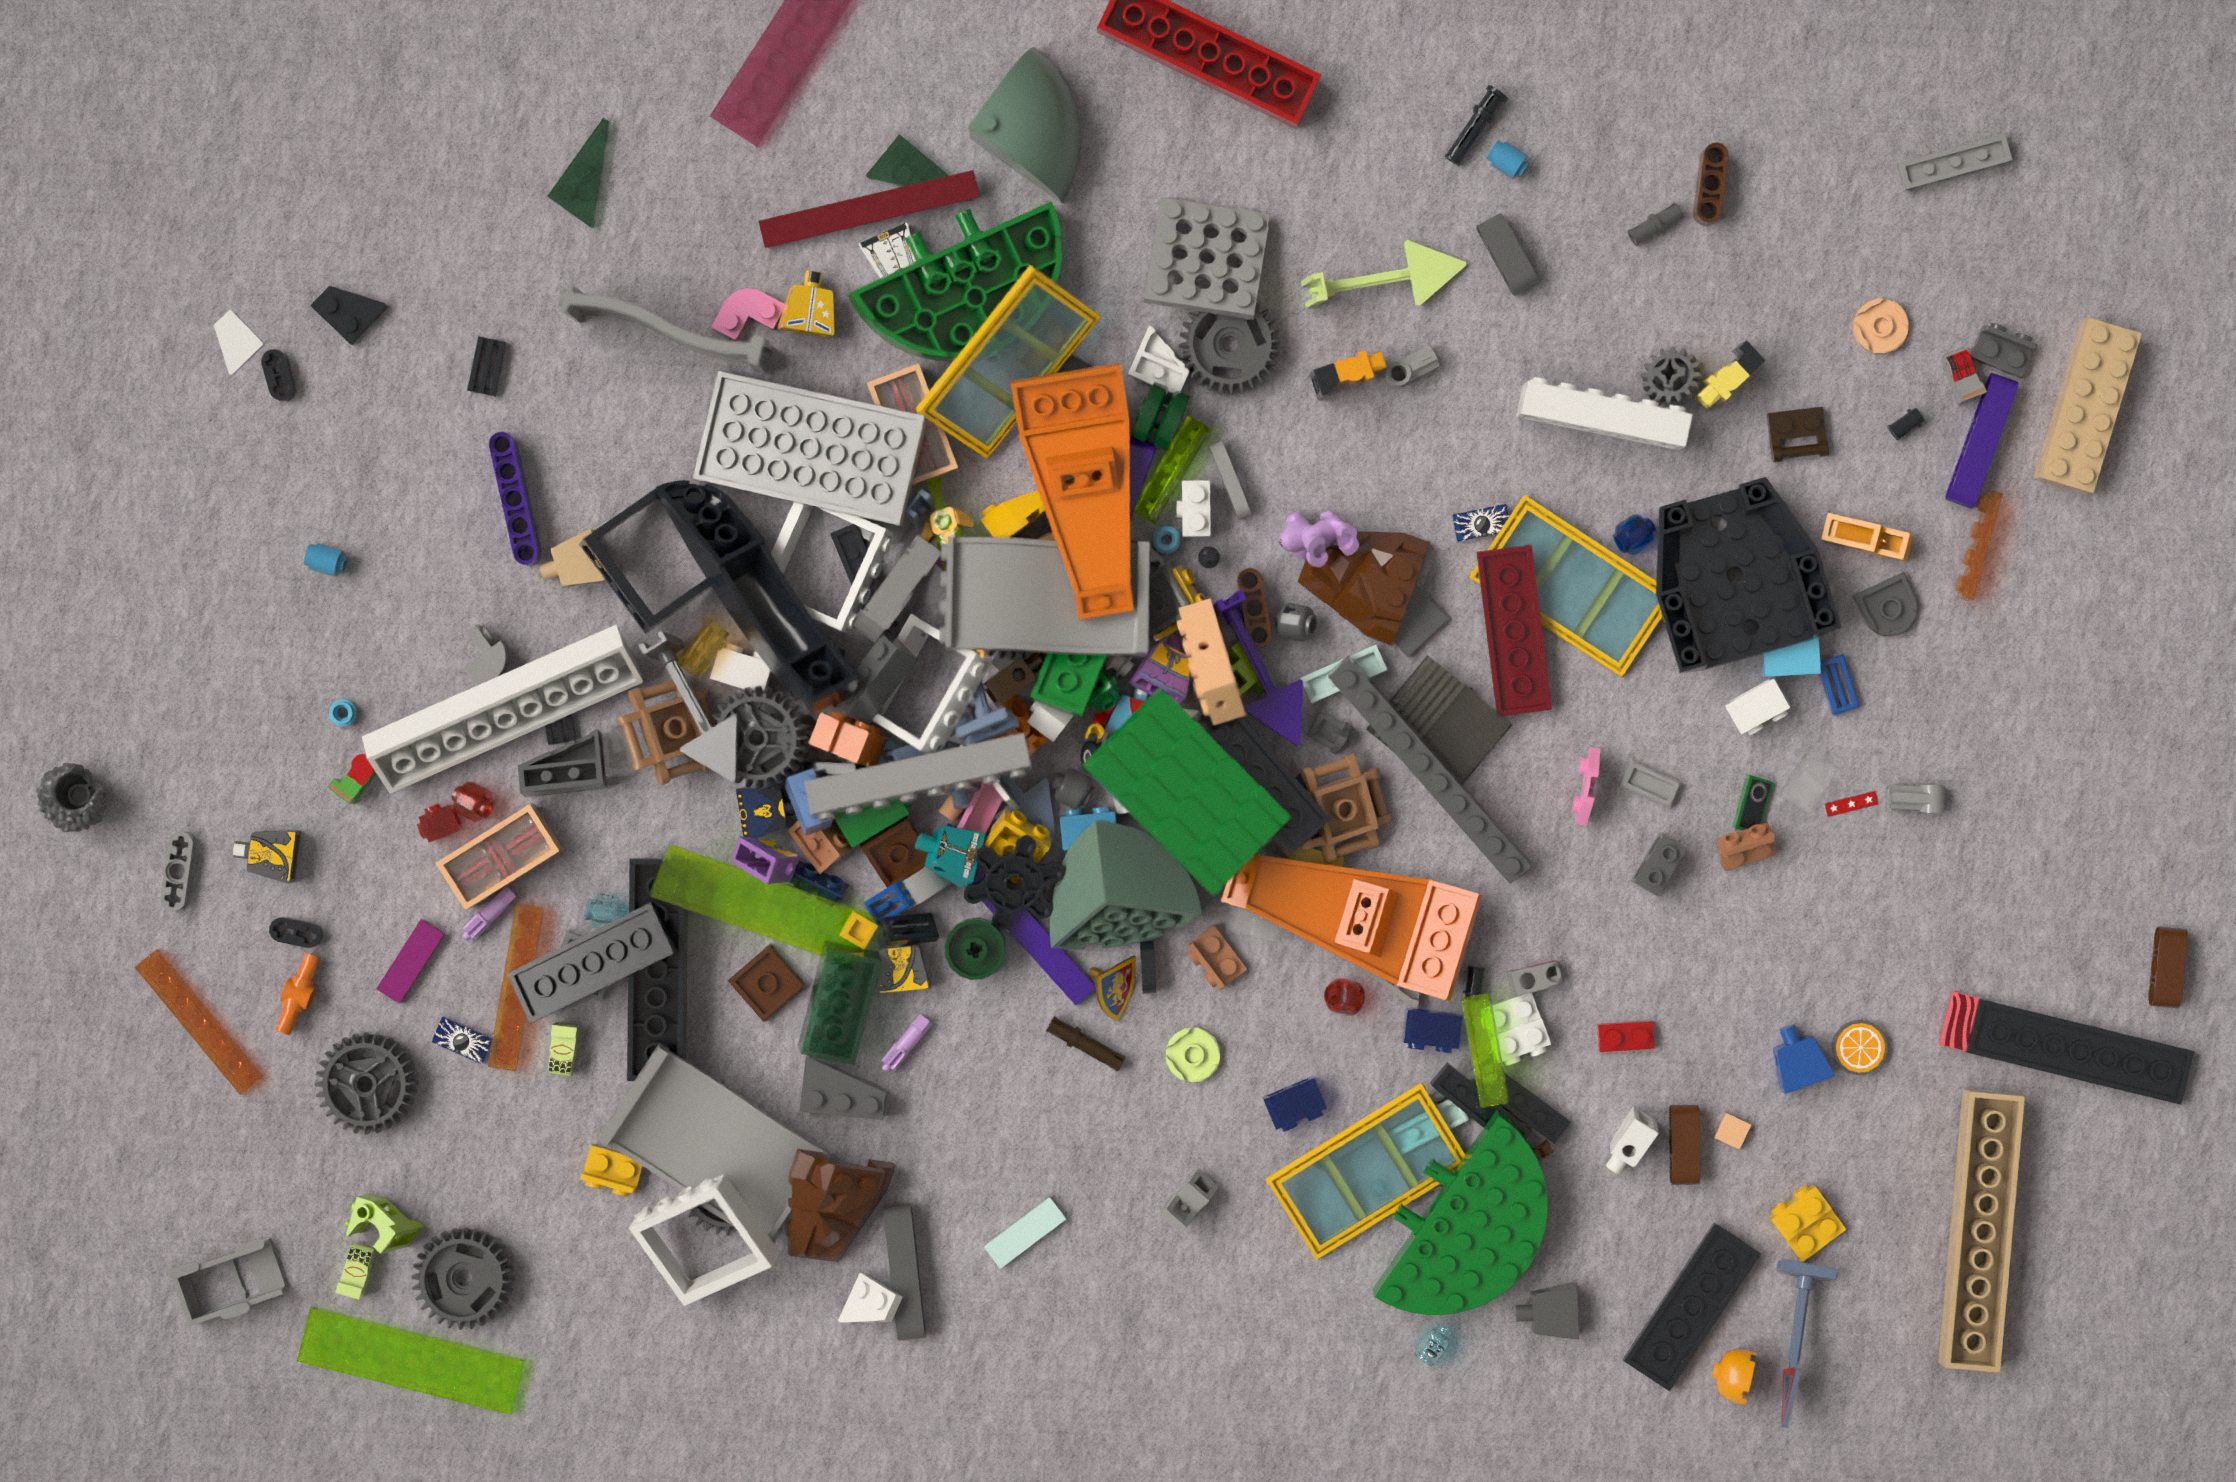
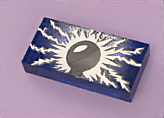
M1507 504L1451 515L1457 542L1498 534L1509 518Z
M443 1016L431 1042L483 1064L494 1038Z

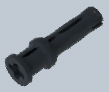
M1491 85L1487 86V93L1480 103L1474 105L1473 116L1447 154H1445V158L1457 166L1460 165V162L1474 144L1485 125L1494 121V115L1501 104L1509 99Z

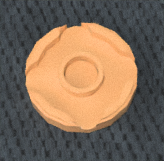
M1878 298L1867 302L1857 311L1853 320V333L1856 341L1863 349L1875 354H1885L1896 350L1904 343L1909 330V320L1904 309L1898 303L1887 299Z

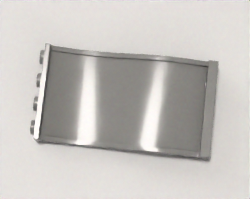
M568 284L566 290L562 289L558 305L562 306L561 312L576 322L581 323L584 315L609 316L628 320L646 326L693 351L713 358L748 363L754 370L767 374L774 347L764 337L754 335L750 343L728 342L703 337L686 331L639 306L615 298L584 294L571 284Z
M948 536L947 544H942L941 560L947 561L946 571H941V588H946V599H940V616H945V627L940 626L939 643H945V651L1005 650L1075 655H1134V657H1146L1148 653L1150 542L1138 541V543H1130V587L1134 611L1079 620L1074 591L1056 541Z
M660 1043L598 1135L599 1142L631 1158L680 1191L690 1186L695 1188L707 1178L714 1179L725 1174L773 1243L777 1241L783 1231V1228L780 1226L785 1218L791 1219L792 1209L788 1206V1198L792 1197L789 1172L797 1149L822 1152L826 1157L828 1155L827 1149L819 1147L786 1127ZM715 1198L700 1204L733 1225Z

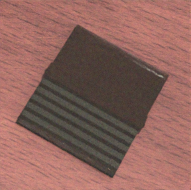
M1428 655L1390 700L1463 784L1513 725L1480 698L1472 687L1465 683L1463 684ZM1371 725L1366 728L1373 736L1391 749Z

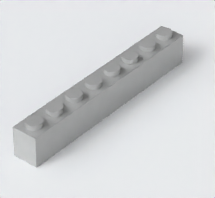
M1024 733L805 781L804 784L811 815L814 819L819 818V821L834 819L837 813L846 812L847 815H853L863 812L862 808L874 806V809H880L890 806L891 801L901 799V803H907L917 800L918 795L928 793L929 797L945 794V789L956 787L957 791L972 788V783L983 781L984 785L993 784L1000 781L999 777L1008 775L1011 778L1024 777L1027 775V771H1031L1033 768Z

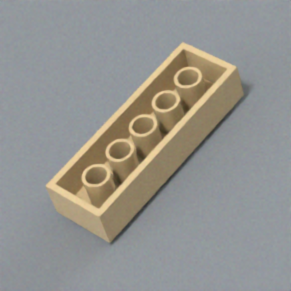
M2092 318L2081 320L2033 479L2085 495L2094 493L2142 333Z

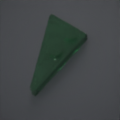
M602 118L547 196L590 228H593L595 224L596 204L599 198V185L602 179L604 153L609 134V121L605 118Z
M899 134L865 176L870 180L882 181L902 187L949 175Z

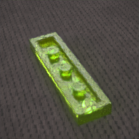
M1187 416L1172 441L1168 452L1165 453L1139 497L1134 509L1135 514L1153 524L1157 523L1212 430L1211 428Z
M1487 993L1461 998L1480 1107L1510 1103L1491 995Z

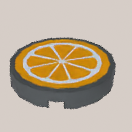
M1854 1020L1842 1025L1834 1034L1831 1044L1836 1063L1846 1072L1855 1075H1866L1879 1069L1885 1061L1888 1052L1887 1039L1882 1030L1875 1024L1864 1020Z

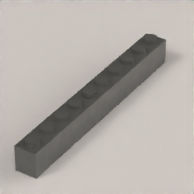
M1350 655L1328 672V678L1509 884L1513 883L1531 867V862Z

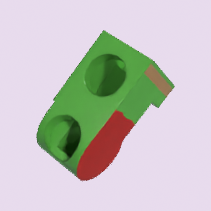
M359 754L353 758L351 769L342 781L334 778L327 788L347 803L354 804L377 773L368 761L366 754Z

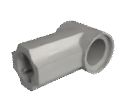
M1428 345L1399 361L1392 362L1384 372L1385 383L1394 389L1402 388L1405 384L1440 367L1434 350ZM1394 368L1401 369L1404 372V380L1400 382L1393 380L1391 370Z
M1920 784V786L1890 785L1888 795L1889 808L1919 810V812L1944 813L1945 786Z

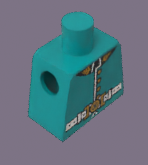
M942 826L934 831L933 836L920 833L915 848L928 853L925 862L927 869L963 888L973 883L978 864L975 854L982 847L985 834Z

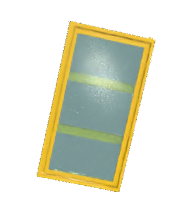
M1030 265L917 406V412L922 416H926L928 420L979 453L983 458L988 459L1017 423L1010 381L1057 373L1100 320L1099 312L1091 309Z
M1523 495L1487 550L1532 545L1542 626L1622 677L1626 674V670L1662 618L1656 597V581L1540 504ZM1477 564L1475 569L1470 572L1469 578L1480 585Z
M1419 1083L1265 1179L1266 1184L1271 1187L1317 1260L1398 1210V1206L1401 1203L1405 1206L1439 1185V1182L1423 1173L1427 1165L1430 1167L1429 1162L1432 1158L1453 1172L1465 1156V1153L1426 1092L1425 1085Z

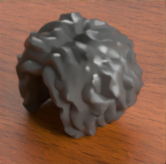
M63 763L61 767H54L53 770L43 775L44 778L41 779V786L36 790L37 798L39 799L38 805L41 806L40 811L45 813L44 817L51 820L55 828H61V831L66 833L80 832L83 829L89 830L90 825H95L102 821V814L107 808L105 801L108 794L104 792L105 789L101 783H92V773L89 769H84V766L79 764Z

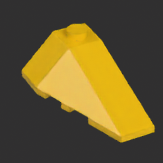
M1074 478L1065 480V482L1071 483ZM1037 490L1002 502L998 506L995 502L981 512L984 517L980 520L994 538H1013L1046 513Z

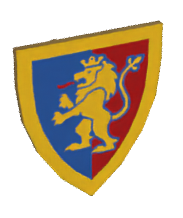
M1134 955L1106 971L1092 967L1089 972V976L1096 979L1097 1000L1101 1009L1108 1017L1117 1022L1132 994L1136 972V956Z

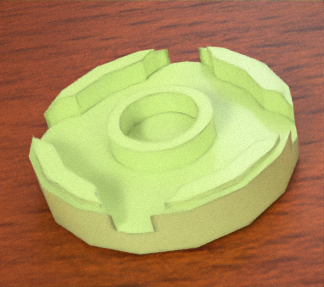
M1188 1027L1176 1032L1169 1040L1166 1048V1062L1171 1072L1179 1079L1188 1082H1201L1209 1078L1217 1069L1220 1061V1047L1215 1037L1207 1030L1198 1027Z

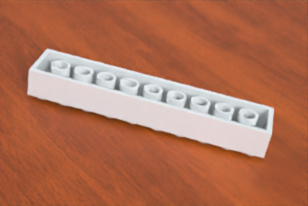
M614 625L362 736L366 756L391 794L643 683L637 660L618 626Z

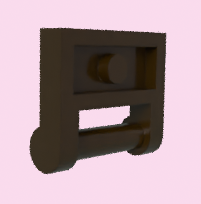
M1823 407L1766 414L1773 463L1782 462V459L1818 454L1819 457L1829 456ZM1816 436L1817 444L1784 448L1780 446V440Z

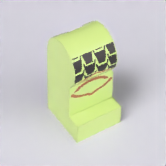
M555 1022L552 1025L549 1074L572 1076L580 1025Z
M357 1243L352 1244L335 1293L355 1299H361L364 1296L373 1266L375 1248Z

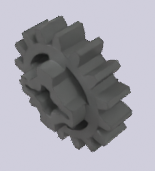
M1671 347L1670 353L1660 349L1661 356L1659 357L1652 354L1650 356L1653 361L1652 364L1644 363L1647 372L1641 373V377L1645 381L1642 386L1645 392L1648 391L1647 395L1650 400L1656 398V402L1660 406L1664 401L1667 402L1668 406L1673 405L1674 401H1678L1680 405H1683V398L1685 397L1692 400L1691 391L1700 390L1696 382L1703 381L1702 375L1699 373L1702 369L1698 362L1695 363L1694 355L1687 356L1688 354L1685 349L1677 353L1675 347ZM1679 363L1687 366L1689 370H1686L1685 367H1680ZM1655 384H1657L1658 387H1664V391L1659 390L1655 386Z

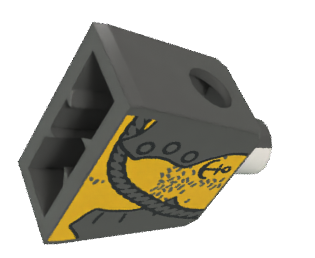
M301 830L252 832L250 843L235 841L233 857L248 859V872L283 883H294Z
M920 944L894 945L880 948L877 994L930 989V979Z

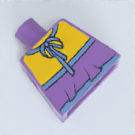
M1170 636L1166 644L1157 642L1149 650L1129 684L1150 695L1158 688L1163 689L1179 704L1187 695L1191 673L1188 664V658L1190 657L1181 652L1183 640Z
M739 837L731 863L766 884L789 882L792 879L796 866L799 864V856L773 840Z

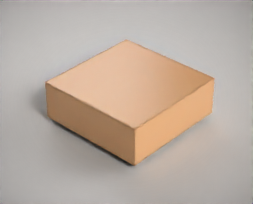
M1725 1112L1714 1138L1740 1150L1751 1124Z

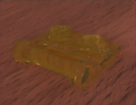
M709 616L704 618L702 621L703 626L683 654H678L677 656L678 664L695 678H698L701 673L708 669L710 660L717 651L724 647L729 633Z

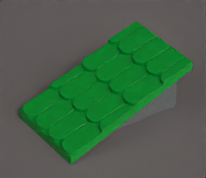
M1158 688L1081 765L1213 895H1216L1242 866L1291 818L1261 785H1258L1163 689Z

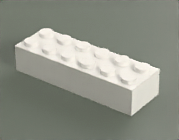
M1533 377V379L1527 381L1522 386L1517 418L1674 450L1686 447L1692 414L1685 413L1686 408L1670 405L1666 409L1658 407V402L1651 400H1642V402L1635 403L1631 402L1632 397L1615 394L1612 398L1604 396V391L1591 388L1581 392L1576 390V385L1561 383L1558 386L1549 385L1550 380Z

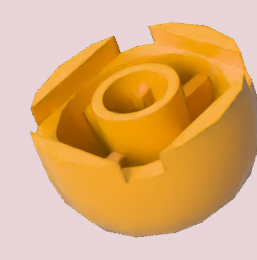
M1740 1348L1733 1349L1724 1354L1721 1363L1715 1362L1712 1378L1717 1379V1390L1726 1400L1746 1406L1747 1399H1743L1742 1395L1748 1396L1755 1361H1750V1358H1756L1757 1351Z

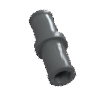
M1674 202L1656 215L1650 214L1647 216L1646 221L1627 231L1632 243L1638 246L1651 236L1662 234L1664 228L1684 218L1680 207Z

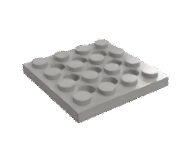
M1161 197L1144 303L1254 320L1270 214ZM1180 224H1188L1192 231L1188 234H1181L1176 228ZM1208 228H1215L1219 235L1211 239L1204 235V231ZM1241 232L1247 239L1242 243H1237L1232 240L1231 235ZM1176 249H1183L1188 255L1184 259H1176L1172 252ZM1204 253H1210L1215 257V260L1210 264H1205L1199 257ZM1236 257L1242 261V265L1238 268H1232L1227 264V260ZM1172 274H1179L1182 276L1183 282L1173 285L1168 281V277ZM1200 278H1205L1210 281L1211 285L1207 289H1200L1196 286L1195 282ZM1231 282L1237 285L1238 290L1235 293H1227L1224 291L1223 285Z

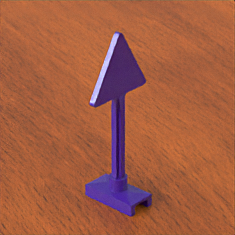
M1240 589L1224 601L1220 599L1215 602L1213 608L1216 617L1223 616L1227 625H1230L1266 694L1264 698L1244 707V711L1295 746H1299L1301 744L1303 681L1300 679L1282 689H1276L1241 620L1243 617L1237 607L1246 600L1242 589Z

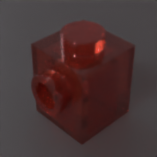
M438 803L425 808V815L419 816L421 823L417 824L418 830L423 839L427 838L428 843L464 830L459 816L454 810V804L441 808Z

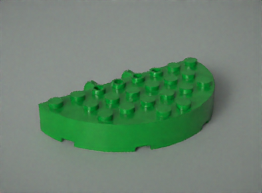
M1052 201L984 232L983 230L980 231L971 209L955 215V218L965 236L964 241L935 254H930L921 231L914 233V235L911 234L904 239L907 241L915 258L913 264L851 291L848 298L862 320L878 336L894 347L924 359L954 361L1030 265L1057 284L1062 261L1061 228ZM1034 284L1008 318L1027 330L1043 312L1052 295L1037 284ZM1000 326L975 358L993 353L1005 347L1017 337Z
M1499 1110L1494 1112L1453 1172L1432 1158L1430 1160V1167L1427 1165L1423 1173L1442 1184L1443 1188L1422 1217L1405 1207L1402 1203L1398 1206L1399 1210L1394 1212L1392 1219L1397 1220L1412 1230V1233L1373 1287L1375 1298L1397 1309L1416 1314L1448 1315L1461 1313L1485 1305L1499 1297L1515 1284L1530 1266L1541 1245L1548 1215L1546 1184L1540 1164L1528 1140L1520 1129Z

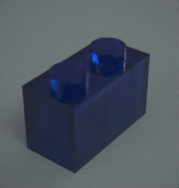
M1406 1008L1402 1041L1408 1043V1048L1424 1050V1046L1427 1045L1436 1046L1435 1051L1452 1053V1048L1459 1049L1463 1016L1456 1013Z
M1313 1076L1262 1097L1275 1129L1282 1128L1283 1132L1297 1127V1121L1306 1117L1308 1121L1324 1115L1322 1111L1327 1109Z

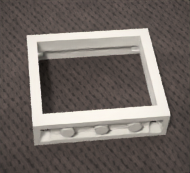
M794 502L771 552L782 573H784L813 506ZM819 508L875 533L837 620L805 606L813 619L849 634L859 617L858 612L861 605L865 604L870 596L871 590L869 587L873 578L876 579L880 574L882 568L881 560L884 554L888 553L891 549L889 545L894 533L858 516Z
M910 614L897 638L917 657L929 635L939 640L940 630ZM956 650L967 658L920 739L883 716L901 683L873 718V721L926 754L942 751L968 703L972 700L980 682L986 675L992 661L986 657H980L978 653L972 650Z
M725 1174L714 1179L707 1178L695 1188L687 1187L673 1198L665 1197L654 1207H644L640 1213L634 1215L635 1219L629 1227V1230L684 1306L772 1267L779 1254L777 1247ZM715 1198L753 1253L690 1280L652 1226Z

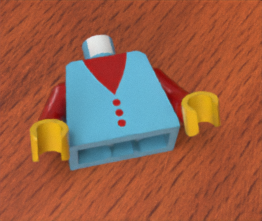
M1135 687L1133 697L1121 695L1122 699L1116 702L1113 708L1100 714L1097 712L1092 725L1089 726L1085 734V738L1087 739L1090 733H1094L1098 736L1096 744L1100 743L1105 732L1116 731L1150 697V694Z

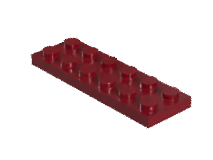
M1532 545L1477 551L1496 715L1498 717L1552 710Z

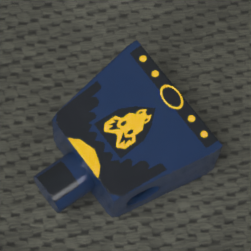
M783 788L736 789L743 837L757 838L789 827L787 816L796 815L790 799H784Z

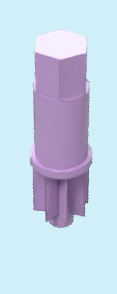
M506 886L463 927V930L466 932L462 936L467 941L470 938L476 940L518 897L515 892Z
M919 1014L901 1038L893 1044L891 1049L882 1058L885 1064L881 1068L887 1073L890 1069L896 1071L933 1023L922 1014Z

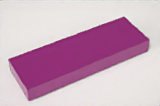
M421 919L376 989L400 1004L445 933Z

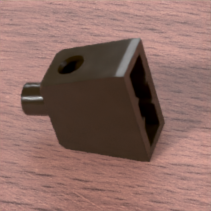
M1036 652L1026 660L1019 657L983 683L984 690L998 708L1035 681L1037 678L1034 674L1042 669L1044 662ZM1018 671L1022 675V679L1016 681L1012 674Z

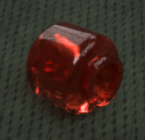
M473 781L456 787L452 794L454 811L473 822L488 818L494 809L495 800H493L492 792Z
M1336 978L1330 982L1324 991L1326 1006L1334 1013L1354 1016L1359 1013L1364 1005V988L1356 981Z

